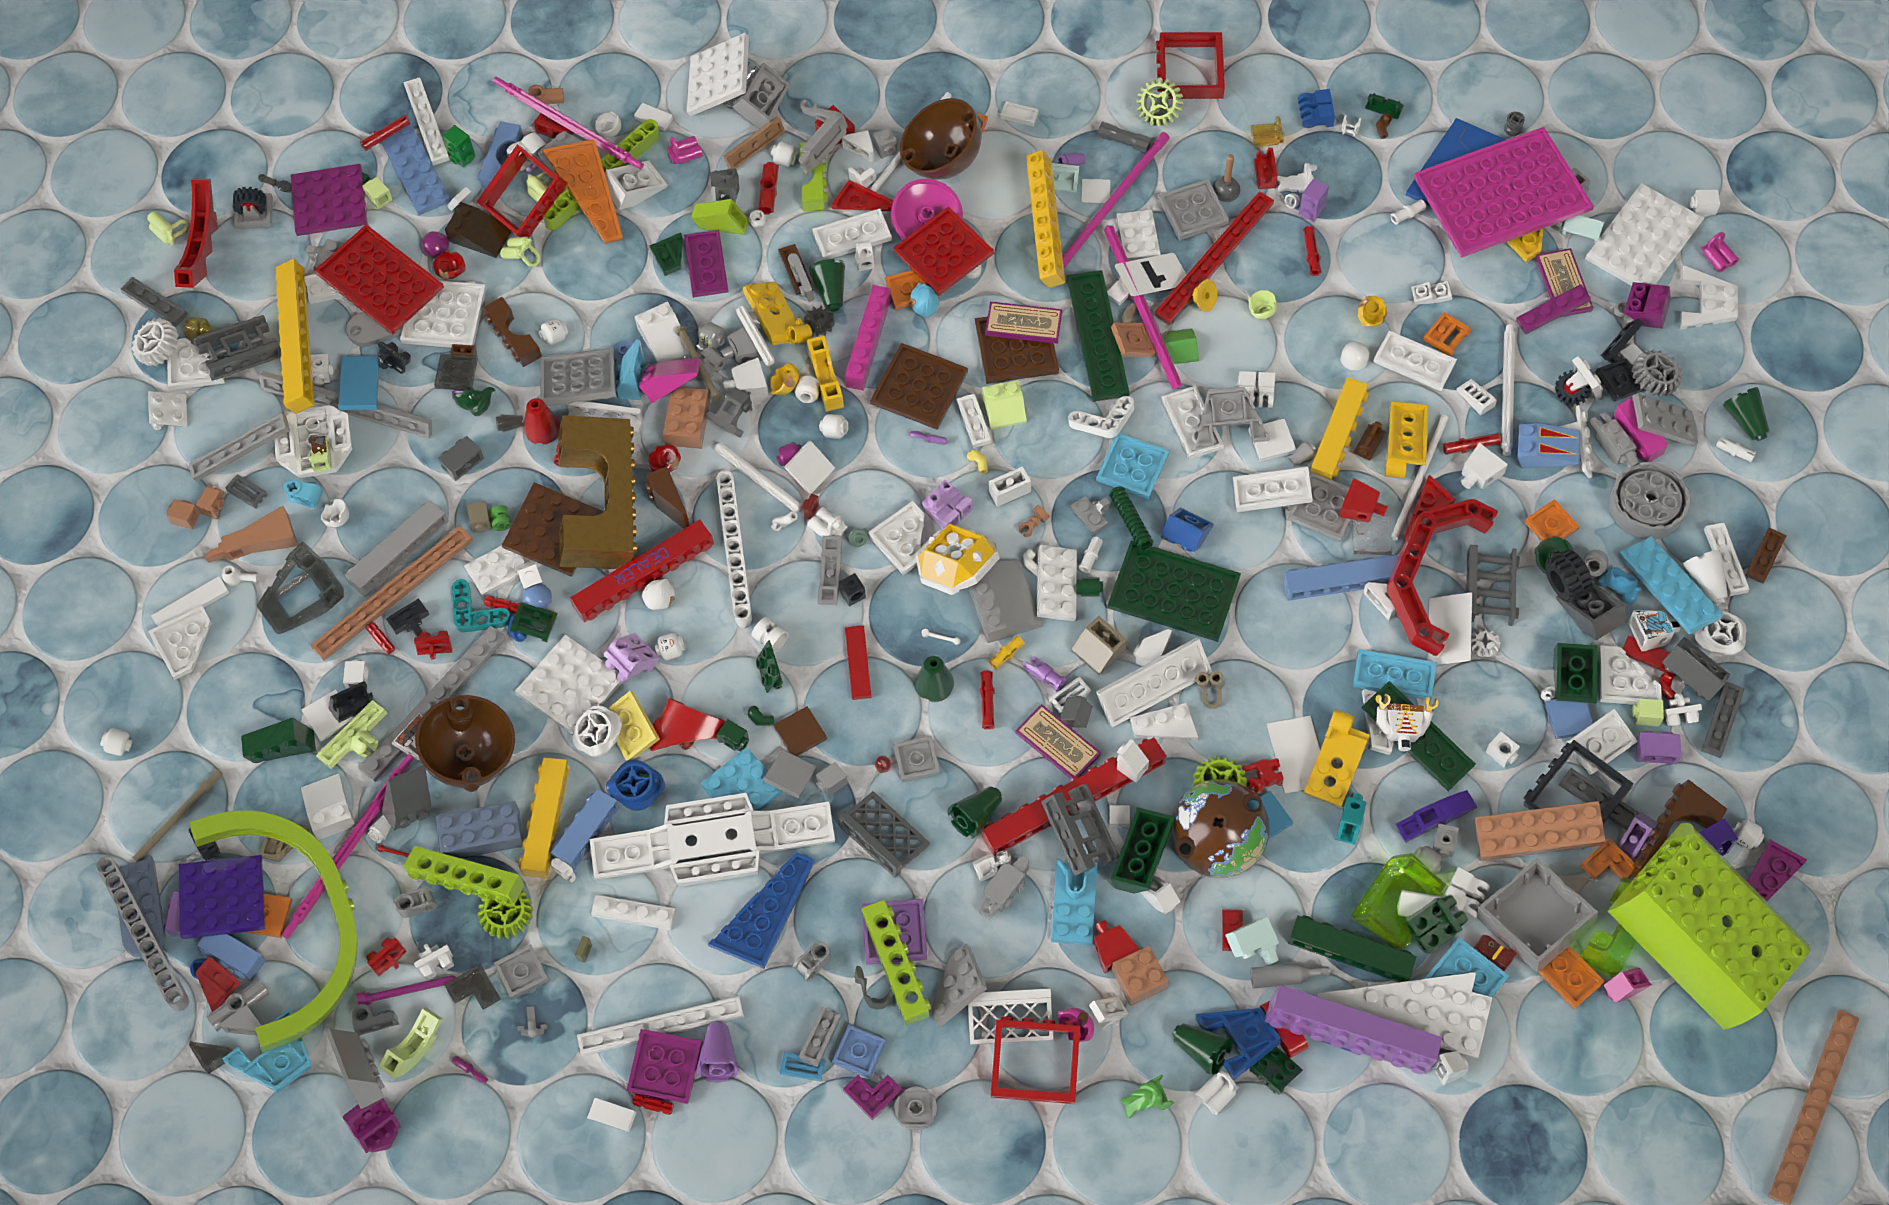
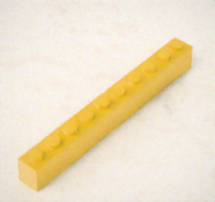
M293 258L276 266L275 279L277 281L276 292L280 328L279 345L281 348V374L284 391L283 403L287 409L297 414L314 406L306 283L304 281L305 269Z

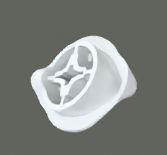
M1721 611L1723 613L1721 619L1695 632L1697 644L1704 650L1714 654L1736 655L1745 647L1747 632L1745 623L1739 617L1725 611Z
M596 705L588 708L576 723L572 737L574 746L592 757H601L607 754L616 743L621 731L622 721L620 716L603 706ZM603 716L607 724L601 723L598 718ZM587 739H593V742H595L596 745L591 746L588 743Z

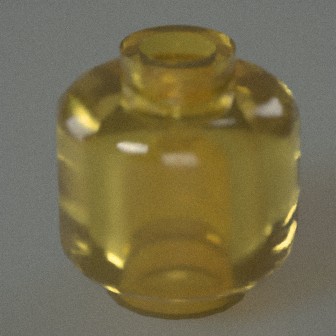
M190 317L183 325V332L187 339L194 341L195 337L210 333L211 325L205 318Z

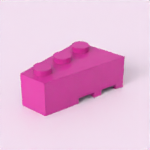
M1633 396L1619 404L1612 420L1616 419L1637 447L1635 450L1637 457L1644 462H1652L1663 455L1668 446L1665 438L1638 429Z

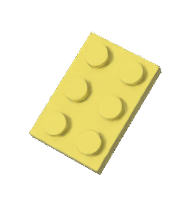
M633 691L626 693L608 708V710L617 713L621 718L622 728L616 742L626 761L636 759L660 740Z

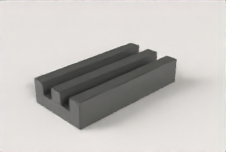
M238 474L225 487L227 492L255 509L258 507V503H262V498L268 496L266 491ZM239 481L240 483L249 487L253 491L257 492L259 495L257 496L253 494L249 490L237 484V482ZM232 487H235L236 489L240 490V491L243 492L244 494H246V495H248L249 497L253 498L254 501L251 500L250 498L246 497L245 495L241 494V493L238 492L237 490L233 489Z

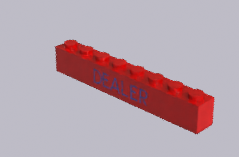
M699 519L571 596L572 606L584 623L595 619L601 612L610 610L616 603L628 599L636 591L643 590L650 582L661 579L664 574L676 570L686 561H691L697 554L709 550L714 545L711 533Z

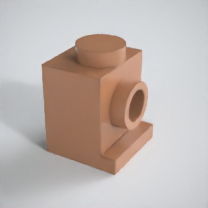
M206 486L196 503L200 513L218 519L219 515L217 513L222 509L225 501L223 497L224 491L217 487L213 489Z

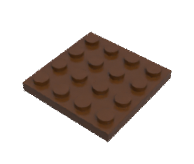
M987 317L975 318L986 384L1059 374L1054 343L985 336Z
M901 343L876 388L870 404L938 430L968 373V368Z
M534 482L502 543V548L572 577L577 567H560L559 533L563 515L596 516L602 514L603 511Z

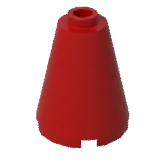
M539 398L531 399L526 405L524 433L527 439L534 444L542 443L544 445L553 442L559 434L560 420L543 400Z

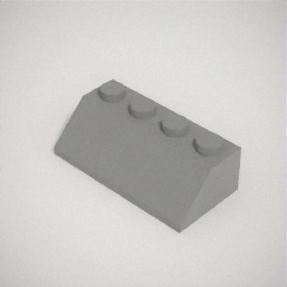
M327 1029L326 1033L344 1081L360 1108L363 1109L384 1098L382 1089L385 1086L380 1076H378L380 1073L374 1063L371 1052L368 1051L370 1048L365 1038L361 1040L356 1032Z

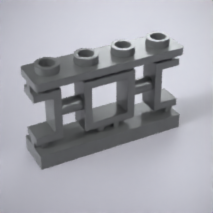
M264 315L253 317L252 319L194 338L195 347L199 355L208 352L211 357L210 360L205 361V366L212 381L281 357V348L276 338L266 341L263 335L270 332ZM253 333L257 334V336L252 338H248L247 336ZM244 340L246 348L234 352L230 351L228 345ZM260 342L263 345L257 348H253L252 346ZM221 344L222 348L213 350L212 347ZM226 354L227 358L218 361L217 357Z
M1087 784L1069 791L1072 800L1066 801L1061 792L1041 801L1074 876L1096 867L1092 858L1098 856L1101 865H1105L1119 857ZM1075 804L1078 805L1081 814H1079L1078 809H1077V807H1076ZM1066 807H1068L1072 817L1069 816ZM1075 821H1082L1089 837H1082ZM1092 841H1094L1098 851H1096ZM1083 844L1085 845L1089 854H1086Z

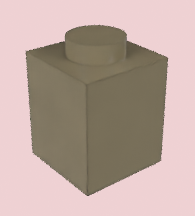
M486 501L467 504L469 522L473 533H483L491 530L489 508Z

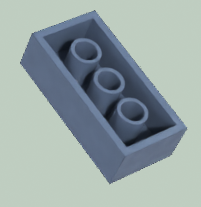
M516 801L436 816L440 853L457 858H466L523 847L520 811Z

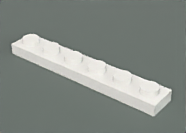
M420 77L403 82L433 166L450 161Z

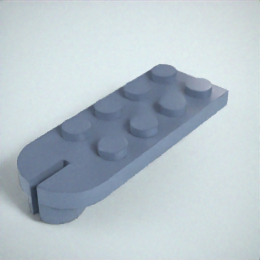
M148 858L120 866L161 946H163L166 935L154 859ZM129 897L125 898L122 903H125ZM118 911L124 948L130 955L144 960ZM137 914L132 915L131 919H134ZM146 930L141 931L139 936L143 935ZM154 946L150 947L148 949V952H151L154 949Z

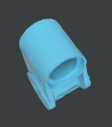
M294 479L288 480L284 484V491L290 502L310 508L317 507L323 493V489L320 486Z

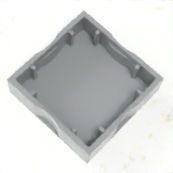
M1536 858L1520 871L1508 885L1499 889L1478 907L1477 919L1538 973L1596 924L1598 911L1578 893L1568 888L1552 870Z

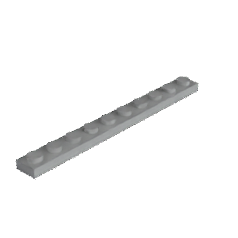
M263 371L260 374L261 389L284 396L282 388L283 377ZM313 385L314 405H331L339 410L338 392ZM377 404V410H340L357 418L422 437L430 438L432 435L431 419Z
M490 626L359 767L360 771L376 782L403 752L391 744L418 713L423 717L438 702L455 696L503 644L506 637Z

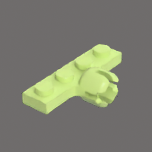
M372 700L316 755L317 758L332 769L350 751L356 752L361 757H370L371 753L367 749L370 748L375 751L378 748V740L369 732L388 713Z

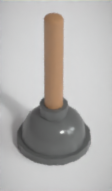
M1232 154L1227 156L1225 176L1217 179L1212 186L1218 199L1223 202L1233 201L1240 194V185L1232 177L1234 156Z

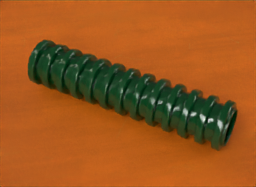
M1122 486L1113 488L1109 496L1123 522L1126 524L1137 548L1141 551L1148 550L1153 546L1154 541L1135 506L1132 504L1128 493Z

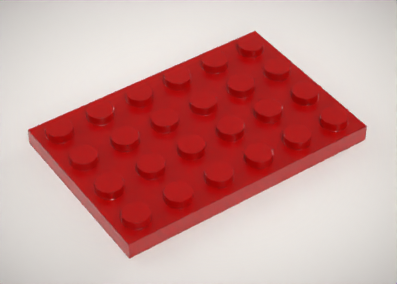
M367 224L314 270L317 276L392 335L444 288L443 283Z

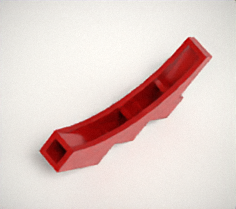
M208 178L191 179V223L185 251L179 264L174 269L175 287L194 288L207 276L206 257L213 252L211 234L218 229L217 214L214 212L211 179Z

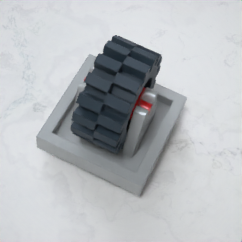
M242 187V189L238 188L237 191L235 190L232 206L235 211V228L271 227L272 194H265L262 190L258 191V188L252 189V187H249V189Z

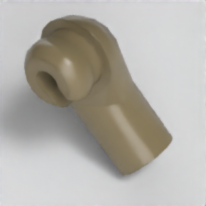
M1134 303L1122 313L1123 323H1136L1133 320V315L1138 309Z

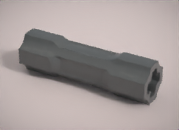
M1104 121L1101 122L1098 129V137L1132 146L1134 149L1145 153L1151 146V137L1120 129Z

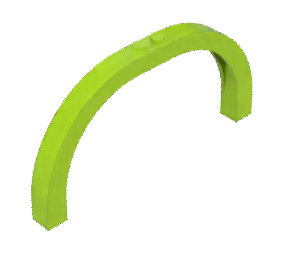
M230 811L189 822L196 847L233 836H264L284 842L298 850L312 863L319 873L340 933V948L335 969L325 987L309 1004L287 1017L255 1028L262 1053L303 1037L318 1027L339 1005L348 990L355 971L358 948L356 924L352 913L355 910L352 898H347L346 892H349L346 880H341L338 869L330 854L311 833L296 823L280 816L258 811Z

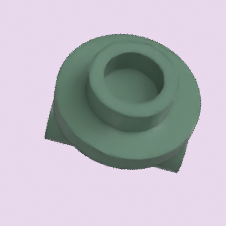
M865 528L855 529L850 533H846L848 541L854 547H861L868 540Z

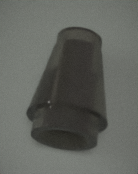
M500 414V416L496 417L497 430L504 433L524 426L523 416Z

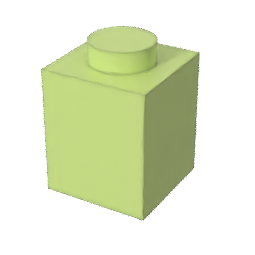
M378 177L369 180L363 185L366 196L377 209L392 201L389 189Z
M1639 698L1636 705L1632 707V717H1635V724L1660 726L1664 719L1663 700Z

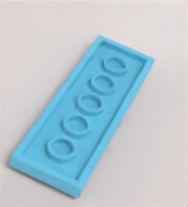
M1652 536L1619 552L1620 559L1689 635L1722 618L1723 613Z

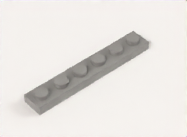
M280 413L189 463L192 479L197 482L290 431L286 415Z

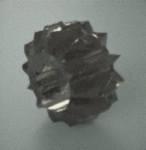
M820 305L818 309L813 306L812 311L807 310V315L804 316V323L810 326L812 334L816 333L817 337L820 334L826 336V331H832L835 320L834 314L830 312L828 307L823 309Z

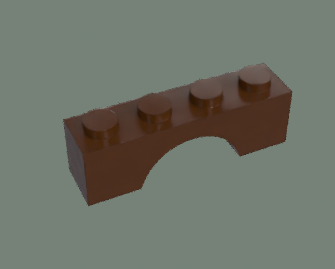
M503 297L483 307L485 311L483 316L489 325H493L494 333L497 337L501 336L504 347L512 351L511 355L516 363L520 362L522 367H525L542 357L539 346L530 334L517 335L509 330L514 316L510 306Z

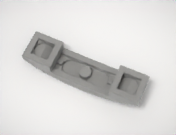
M823 536L822 560L818 590V604L837 605L842 536Z

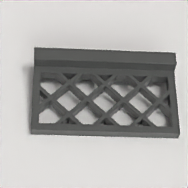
M874 791L849 812L845 811L839 817L838 826L895 878L907 864L930 845L926 838ZM874 799L879 804V809L867 808V803ZM855 813H865V821L856 820L852 816ZM867 813H879V821H867ZM881 813L890 814L893 817V822L881 821ZM867 825L879 826V834L870 833L867 830ZM881 826H893V834H881ZM896 826L907 829V835L896 834ZM881 838L893 839V847L884 846L881 843ZM896 839H907V847H896ZM910 839L919 840L922 845L918 848L910 847ZM896 852H907V858L901 862L896 857Z

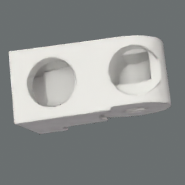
M870 240L855 243V258L858 270L874 269V256ZM864 262H871L868 265H862Z

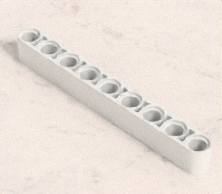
M724 470L717 475V487L733 613L736 624L741 628H745L752 623V612L733 474L730 471ZM739 597H744L743 600H737ZM742 614H746V615H747L746 617H743V618L739 617V616L742 615Z

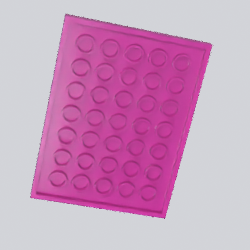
M1545 127L1414 173V179L1461 258L1592 211L1594 207Z

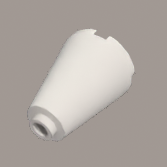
M1720 550L1704 553L1703 556L1693 557L1683 563L1684 569L1693 582L1716 606L1725 603L1728 594Z

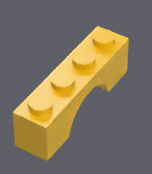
M825 335L807 339L808 353L816 379L820 382V393L826 412L844 408L843 395L839 382L835 377Z

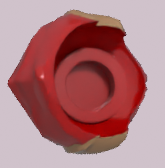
M447 250L433 261L436 275L445 280L457 278L466 270L465 261L458 252L453 253Z
M670 444L656 446L654 451H651L648 456V463L652 471L668 467L669 472H672L678 468L681 460L677 447Z

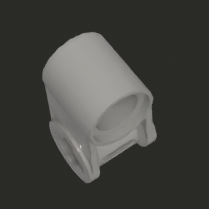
M424 886L398 896L395 904L399 914L404 918H410L436 909L437 903L433 900L432 887ZM410 903V906L408 908H402L404 904Z
M816 942L794 962L793 968L798 969L805 976L804 979L806 981H810L831 960L829 946L825 942ZM819 950L826 951V954L824 956H816V953Z

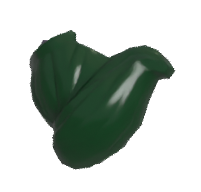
M487 387L482 391L474 390L473 388L470 391L455 389L451 394L452 399L455 400L460 408L469 410L474 416H480L488 410L491 403L492 392H495V389L493 387Z

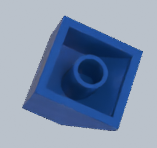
M1180 507L1169 515L1161 535L1166 537L1165 539L1168 542L1178 543L1182 545L1183 549L1195 552L1205 541L1214 523Z

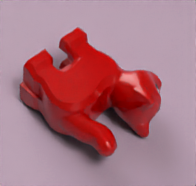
M1262 759L1249 765H1243V770L1250 772L1255 769L1258 776L1249 778L1246 786L1256 794L1261 793L1264 787L1272 785L1282 786L1284 780L1282 772L1274 773L1280 767L1279 759Z

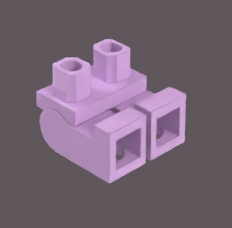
M944 480L922 502L925 513L943 529L949 523L957 526L960 523V519L963 520L973 510V500L968 496L964 497L960 494L959 490L947 480Z
M636 633L617 638L604 653V656L607 658L605 666L609 670L618 669L617 678L622 683L629 681L632 676L639 675L642 670L646 673L651 672L660 657L649 646L646 647L647 644Z

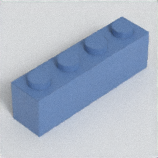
M599 789L595 793H591L587 798L584 808L576 813L573 823L565 828L562 838L553 844L551 848L553 859L558 858L564 861L574 871L591 848L590 839L599 837L620 808L617 800Z

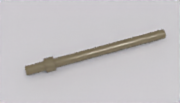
M217 769L207 780L204 779L194 794L132 858L136 862L140 861L206 792L208 793L213 788L212 785L223 773Z

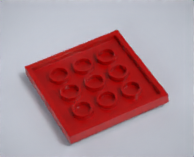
M949 206L893 247L894 252L938 296L995 254L994 249Z

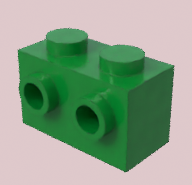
M453 125L442 135L448 156L454 164H459L464 168L476 157L470 136Z

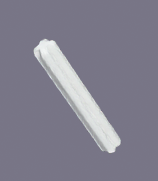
M745 306L738 307L736 309L737 315L765 365L770 366L774 364V357Z

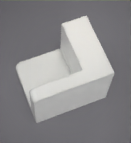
M852 167L848 169L849 179L857 184L869 188L876 182V172L871 167L868 170L862 167L857 171Z

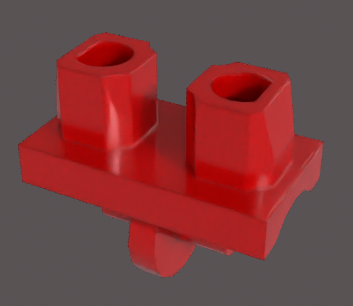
M439 631L437 636H431L428 632H420L419 637H414L417 655L430 654L431 660H435L436 654L452 653L453 651L448 631Z
M387 937L382 941L381 946L383 949L378 953L371 951L366 956L367 964L378 976L387 971L391 966L397 970L399 965L396 962L407 952L396 938L391 939Z

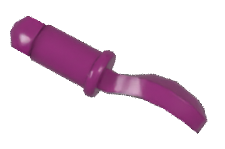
M458 1056L452 1058L451 1062L455 1066L461 1068L467 1074L471 1072L474 1079L478 1082L487 1083L488 1078L475 1071L472 1064L465 1062Z

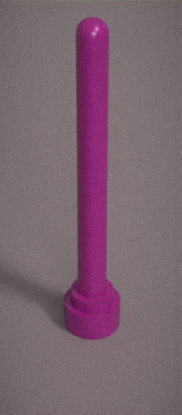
M450 975L372 994L365 991L357 992L358 1005L365 1004L368 1006L374 1001L452 984L457 979L456 976Z

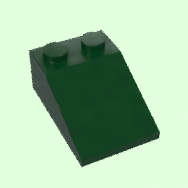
M1557 643L1554 648L1553 657L1556 701L1597 703L1598 645Z

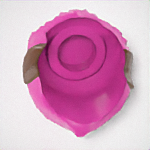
M1068 1008L1058 1012L1059 1024L1064 1025V1021L1076 1022V1026H1080L1079 1042L1092 1039L1094 1023L1087 1012L1080 1008ZM1062 1032L1068 1034V1039L1073 1041V1033Z

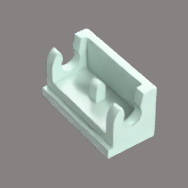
M1052 163L1055 190L1077 192L1079 166Z
M1578 215L1566 220L1562 234L1566 235V232L1594 239V243L1599 240L1604 222Z

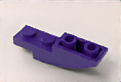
M1468 790L1427 805L1395 825L1404 842L1407 843L1438 827V824L1446 825L1477 809V805Z

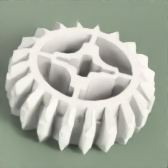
M153 318L152 321L148 320L146 325L142 324V328L134 336L135 340L132 342L134 345L132 347L133 355L138 361L149 366H158L159 363L163 364L165 359L169 360L173 350L177 349L175 346L179 342L177 339L179 336L177 329L172 323L161 318Z

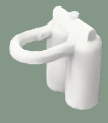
M825 507L820 508L816 516H813L807 524L811 530L822 538L823 536H843L842 533L848 528L840 515H834Z
M1219 1071L1201 1087L1195 1096L1213 1114L1217 1115L1236 1095L1239 1086L1235 1084L1234 1080L1227 1073Z

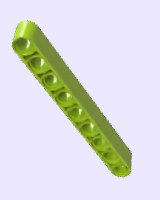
M653 119L644 121L617 146L629 152L632 157L637 159L660 138L658 123ZM610 153L601 159L604 173L608 169L630 165V163H625ZM568 189L555 200L554 205L543 218L545 227L549 230L558 229L580 209V206Z

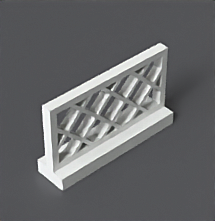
M1051 989L982 992L968 1004L970 1045L995 1044L993 1032L996 1029V1025L990 1031L982 1022L989 1014L995 1020L998 1019L992 1013L996 1006H1003L1008 1011L1004 1016H1008L1011 1013L1018 1021H1022V1018H1019L1012 1010L1021 1004L1028 1009L1022 1018H1026L1031 1012L1039 1019L1037 1023L1043 1022L1047 1015L1048 1020H1052ZM1047 1003V1012L1041 1018L1033 1009L1037 1004ZM985 1006H992V1007H991L990 1010H988ZM972 1007H982L987 1013L979 1021L973 1016ZM973 1020L977 1022V1024L975 1025L974 1028H973ZM980 1025L988 1034L984 1039L974 1040V1031ZM1005 1028L1009 1033L1001 1039V1043L1054 1040L1053 1031H1049V1036H1040L1034 1030H1030L1025 1037H1019L1013 1032L1015 1028Z

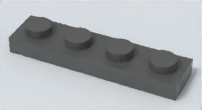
M134 277L120 289L123 294L162 319L169 321L175 327L188 315L186 310Z
M1729 682L1723 685L1701 750L1702 752L1718 758L1722 757L1745 688Z
M1570 768L1559 786L1585 803L1599 801L1600 811L1603 810L1614 796L1573 768ZM1621 801L1609 816V819L1627 830L1639 812Z

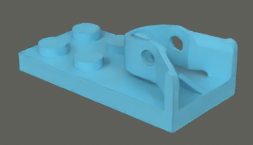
M1057 858L1051 942L1092 945L1098 861H1094L1096 867L1074 876L1069 863H1063L1061 859Z

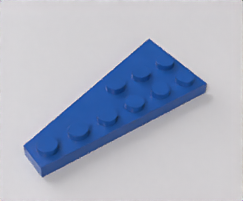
M796 852L779 869L780 871L765 884V887L759 893L757 892L735 915L736 917L728 925L724 926L718 936L708 943V946L765 969L813 868L815 859Z

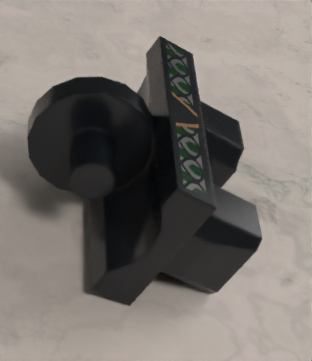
M380 342L378 344L380 350L377 357L380 360L379 367L382 369L393 368L400 374H403L406 365L410 363L411 355L406 351L399 354L398 346L393 342L387 345L384 342Z

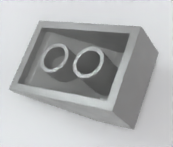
M762 63L746 85V93L737 98L733 108L760 129L771 120L791 84L765 63Z

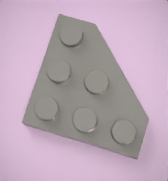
M966 943L950 956L931 1007L935 1022L941 1027L987 989L972 949Z

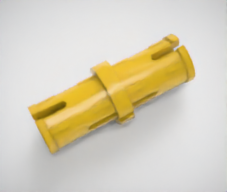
M1016 635L1008 644L1003 645L994 657L988 660L989 664L997 670L1005 661L1013 658V654L1025 645L1024 641Z

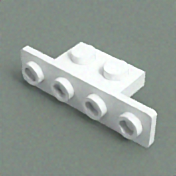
M1578 405L1576 406L1577 422L1559 427L1580 430L1579 459L1581 458L1582 470L1588 478H1592L1594 464L1590 458L1592 447L1588 440L1591 436L1590 430L1587 427L1589 417L1587 411H1584Z

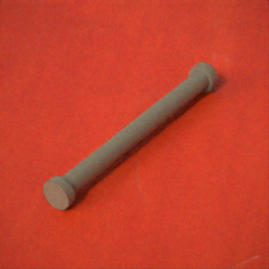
M678 327L676 334L681 337L691 358L700 359L686 333V327ZM701 361L699 373L711 394V400L717 401L722 395L716 390Z

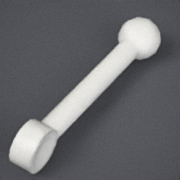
M923 629L921 632L923 637L931 636L951 641L955 645L960 644L961 641L958 637L951 638L931 633L928 629Z

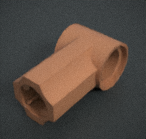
M533 85L528 90L530 95L546 104L564 103L563 88L544 89L540 85Z

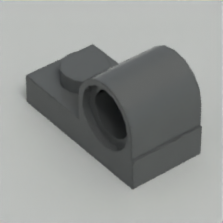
M365 1004L357 1005L352 1011L353 1028L359 1036L399 1025L398 1017L394 1011H381L375 1016L370 1007ZM368 1013L366 1019L359 1020L362 1014Z

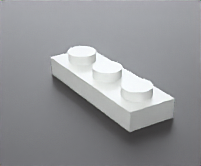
M975 394L957 398V404L973 448L991 444V438Z

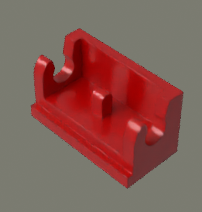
M542 113L534 120L536 132L552 139L556 138L563 131L571 135L574 134L573 131Z
M1268 148L1267 153L1264 155L1261 154V150H1258L1256 158H1254L1258 189L1276 188L1278 175L1273 148Z

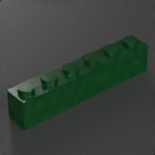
M1297 915L1288 943L1396 982L1409 981L1417 957L1410 951L1394 949L1390 944L1374 942L1367 936L1359 937L1349 930L1333 928L1329 923H1319L1305 915Z

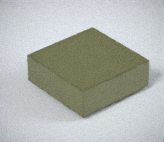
M582 936L575 952V956L580 962L585 963L592 948L590 938Z

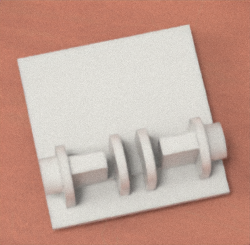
M148 391L149 424L155 430H160L163 425L187 427L186 394Z

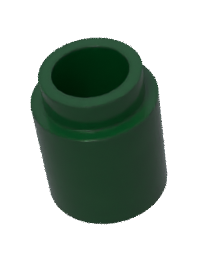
M1081 577V579H1076L1077 595H1081V597H1100V593H1103V581H1100V577Z

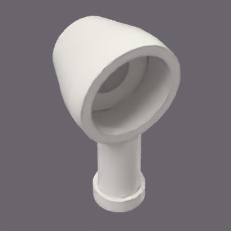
M228 565L223 569L222 578L226 585L235 586L241 581L257 583L259 574L241 573L238 568Z

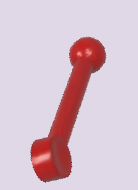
M384 845L377 847L378 852L385 851L404 857L410 855L409 853L385 848Z

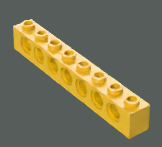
M1043 150L1026 155L1039 277L1048 288H1052L1065 283L1052 161Z

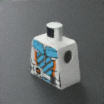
M1635 610L1628 622L1641 652L1669 644L1673 634L1680 631V624L1677 621H1669L1663 611Z

